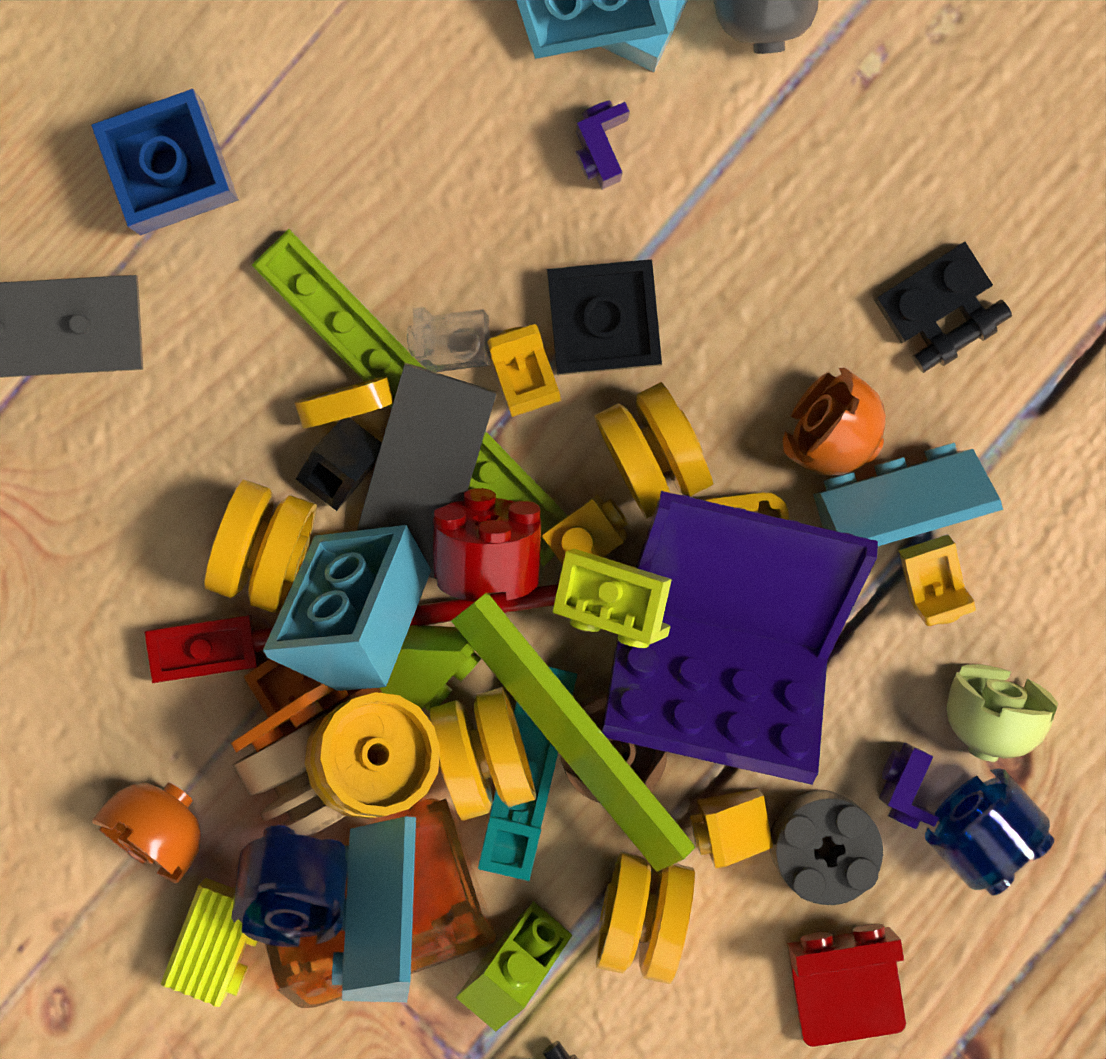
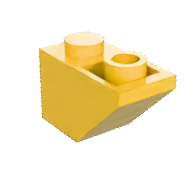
M758 788L697 800L699 814L690 816L695 845L699 848L700 855H709L715 869L729 866L773 848L764 795Z

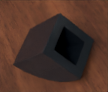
M351 418L341 419L312 450L296 480L337 511L377 462L382 442Z

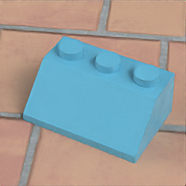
M516 0L535 59L668 34L674 28L677 0Z
M955 442L924 451L927 461L907 466L905 457L875 465L876 476L857 481L855 473L851 472L824 480L826 490L813 494L824 529L878 541V546L1001 511L1003 507L974 449L958 452Z
M407 525L314 536L263 649L267 658L337 691L386 687L431 572Z
M405 816L351 828L349 846H338L337 878L348 879L347 898H336L334 931H345L344 952H333L332 985H343L342 1001L407 1003L411 982L416 817Z

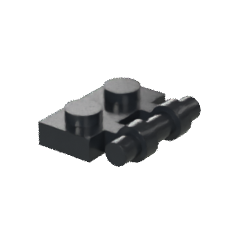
M963 242L874 299L901 344L920 333L927 347L912 357L922 373H925L939 363L942 366L949 364L958 358L957 352L978 338L985 341L997 333L998 325L1012 317L1010 308L1002 299L986 309L979 303L976 296L992 287L993 284L966 242ZM959 308L967 321L949 333L944 334L936 322Z

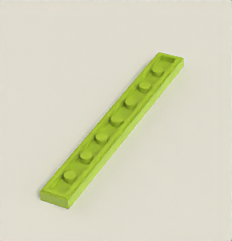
M290 229L252 264L257 272L363 381L387 376L395 399L404 364L408 363L424 368ZM485 432L469 490L476 488L489 489L495 492L496 498L515 502L530 501L540 506L541 518L540 563L545 566L555 554L542 535L568 515Z

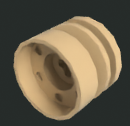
M330 710L312 718L310 722L286 737L283 736L259 752L255 750L233 764L249 795L259 794L273 788L278 795V798L261 812L260 815L263 821H268L285 812L288 813L290 818L271 832L276 844H282L301 836H311L345 817L323 803L311 787L305 767L307 740L317 721Z

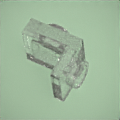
M425 307L413 308V325L407 328L408 349L411 356L415 357L427 370L443 372L491 365L490 351L487 341L490 339L489 316L484 309L432 316Z

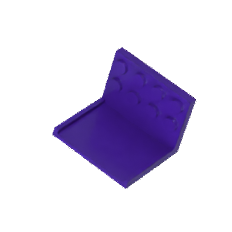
M661 491L635 568L672 579L662 620L663 623L670 625L668 637L650 644L647 648L628 646L616 640L601 732L608 739L813 785L819 772L827 660L877 559L878 541L855 536L850 533H841L811 526L794 520L755 513L742 508H734L695 499L686 495Z

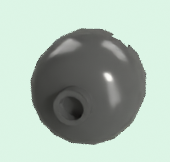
M714 0L717 19L724 31L736 41L753 43L754 53L757 54L785 51V41L802 36L810 28L817 13L819 0Z

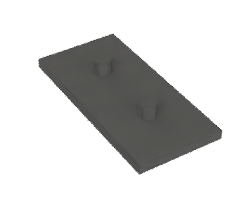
M137 275L0 283V378L144 370Z
M408 363L404 364L357 531L407 525L431 569L429 575L431 578H434V511L450 503L464 501V493L468 491L497 391Z

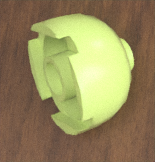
M982 664L964 665L959 673L956 672L953 679L946 710L950 726L957 737L969 746L968 751L979 759L995 762L999 758H1016L1026 755L1040 745L1051 728L1058 707V702L1052 694L1027 679L1024 687L1005 681L1010 677L1011 671Z

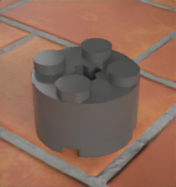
M814 790L792 798L784 806L785 808L778 815L770 830L773 843L770 854L780 875L800 898L821 905H839L856 899L876 884L883 859L882 839L874 821L856 803L832 791ZM828 836L836 846L830 848L828 856L822 857L814 849L822 847V838Z

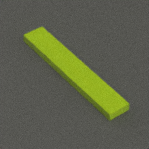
M485 593L451 621L656 872L684 860L696 848L489 594Z

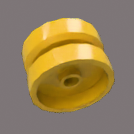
M663 382L636 395L635 405L644 425L642 429L639 428L629 410L619 403L594 415L605 444L645 519L653 516L661 491L670 493L663 476L665 472L668 473L679 492L691 497L714 485L698 438L684 412L679 409Z
M243 479L227 506L213 543L204 580L205 589L231 598L242 591L251 575L248 588L250 604L273 613H279L306 556L317 504L288 495L277 506L271 518L274 505L272 489Z
M504 687L476 695L474 713L478 729H474L466 707L458 700L430 708L431 723L434 725L440 745L439 767L453 804L462 821L490 812L493 803L489 782L491 777L501 801L508 807L536 799L527 754L512 705Z
M375 692L336 705L317 721L307 740L305 767L311 787L326 806L348 817L367 819L383 817L411 808L428 793L438 774L440 745L434 725L419 706L400 695ZM368 752L377 753L378 761L376 764H372L369 761Z
M620 852L602 904L598 933L600 934L596 955V968L623 974L631 966L638 943H641L639 967L643 978L670 984L677 972L688 930L695 886V870L693 867L673 864L660 870L656 876L651 893L649 892L651 867L644 856Z

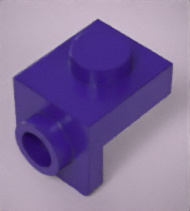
M610 100L596 104L582 113L584 120L577 123L576 134L583 147L576 151L578 161L587 180L596 177L601 190L620 182L623 172L605 131L628 121L630 111L626 102L614 107Z
M904 742L901 751L894 750L884 766L882 779L887 781L879 799L887 806L892 807L888 816L914 829L918 828L921 821L935 827L939 817L930 810L913 803L933 756Z

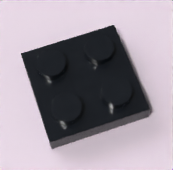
M652 259L547 269L557 376L662 365Z

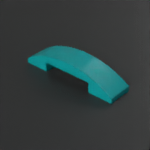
M549 667L569 693L573 695L577 673ZM516 701L514 714L527 754L536 799L508 807L501 801L497 790H495L478 869L530 881L558 751Z

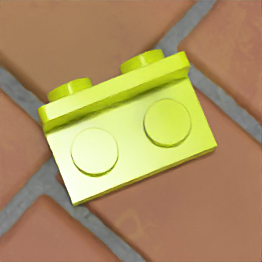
M571 549L565 552L553 613L570 618V625L577 629L590 632H598L603 629L618 634L617 640L625 645L647 648L650 644L669 635L670 625L663 623L662 620L672 579L578 549Z

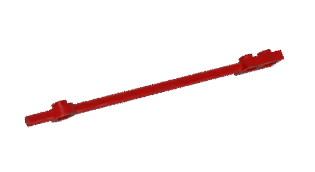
M559 584L536 587L532 592L523 597L505 601L506 592L489 595L504 613L554 606ZM455 599L418 605L410 626L450 622L474 602ZM251 614L144 631L152 684L257 668L260 666L257 651L264 649L273 627L254 630Z

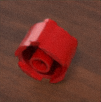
M476 488L464 493V501H456L436 509L433 519L434 578L437 577L439 589L452 597L472 602L478 600L485 593L506 592L505 601L523 597L532 592L539 583L540 506L530 501L515 502L496 498L494 491Z

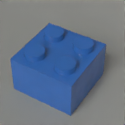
M194 89L91 125L127 226L140 236L239 201L204 102Z

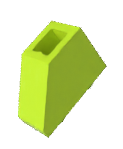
M411 625L387 686L380 689L386 694L400 695L419 706L421 710L426 708L430 712V708L439 706L451 693L452 689L446 685V682L452 676L461 682L482 658L475 652L456 627Z
M533 901L480 961L455 998L496 1032L525 1009L567 945L572 934Z

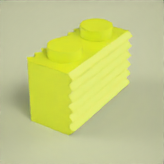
M205 877L198 885L160 984L163 987L179 991L184 995H190L194 999H200L216 1007L221 1006L228 993L237 996L248 970L247 965L240 963L247 944L256 947L267 921L266 916L259 914L264 900Z

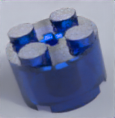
M1001 768L990 770L995 776L993 779L983 783L978 776H975L957 788L934 813L939 817L938 821L940 822L935 832L933 833L928 827L925 832L927 843L969 888L973 890L985 889L992 896L1005 891L1014 881V873L1021 869L1030 859L1036 860L1044 856L1051 849L1055 840L1049 833L1050 820L1008 772Z
M282 825L270 826L264 829L262 838L250 842L240 852L232 908L233 922L235 923L239 919L243 923L242 933L253 940L273 946L299 947L300 937L317 935L316 944L326 942L335 937L340 932L343 924L348 867L345 858V845L333 839L320 840L310 836L297 835L293 829Z

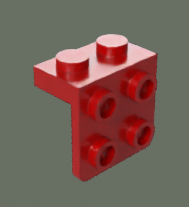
M866 924L853 928L852 933L832 936L830 932H817L802 936L800 938L801 941L787 943L801 1036L808 1046L816 1047L897 1034L905 1029L906 1019L897 962L904 961L901 939L890 927H885L883 924Z

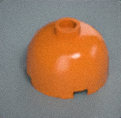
M845 367L839 368L841 375L835 377L827 372L807 389L791 414L792 418L800 419L795 427L794 434L791 435L785 431L783 437L784 453L799 465L819 475L836 476L852 472L864 463L873 461L880 453L884 444L883 435L886 415L879 394L864 380Z
M169 782L163 789L149 783L130 785L116 792L92 820L93 824L101 826L99 830L107 838L141 864L147 862L152 865L154 861L158 863L161 867L156 874L173 883H178L199 852L202 837L198 819L188 809L193 800L184 791Z

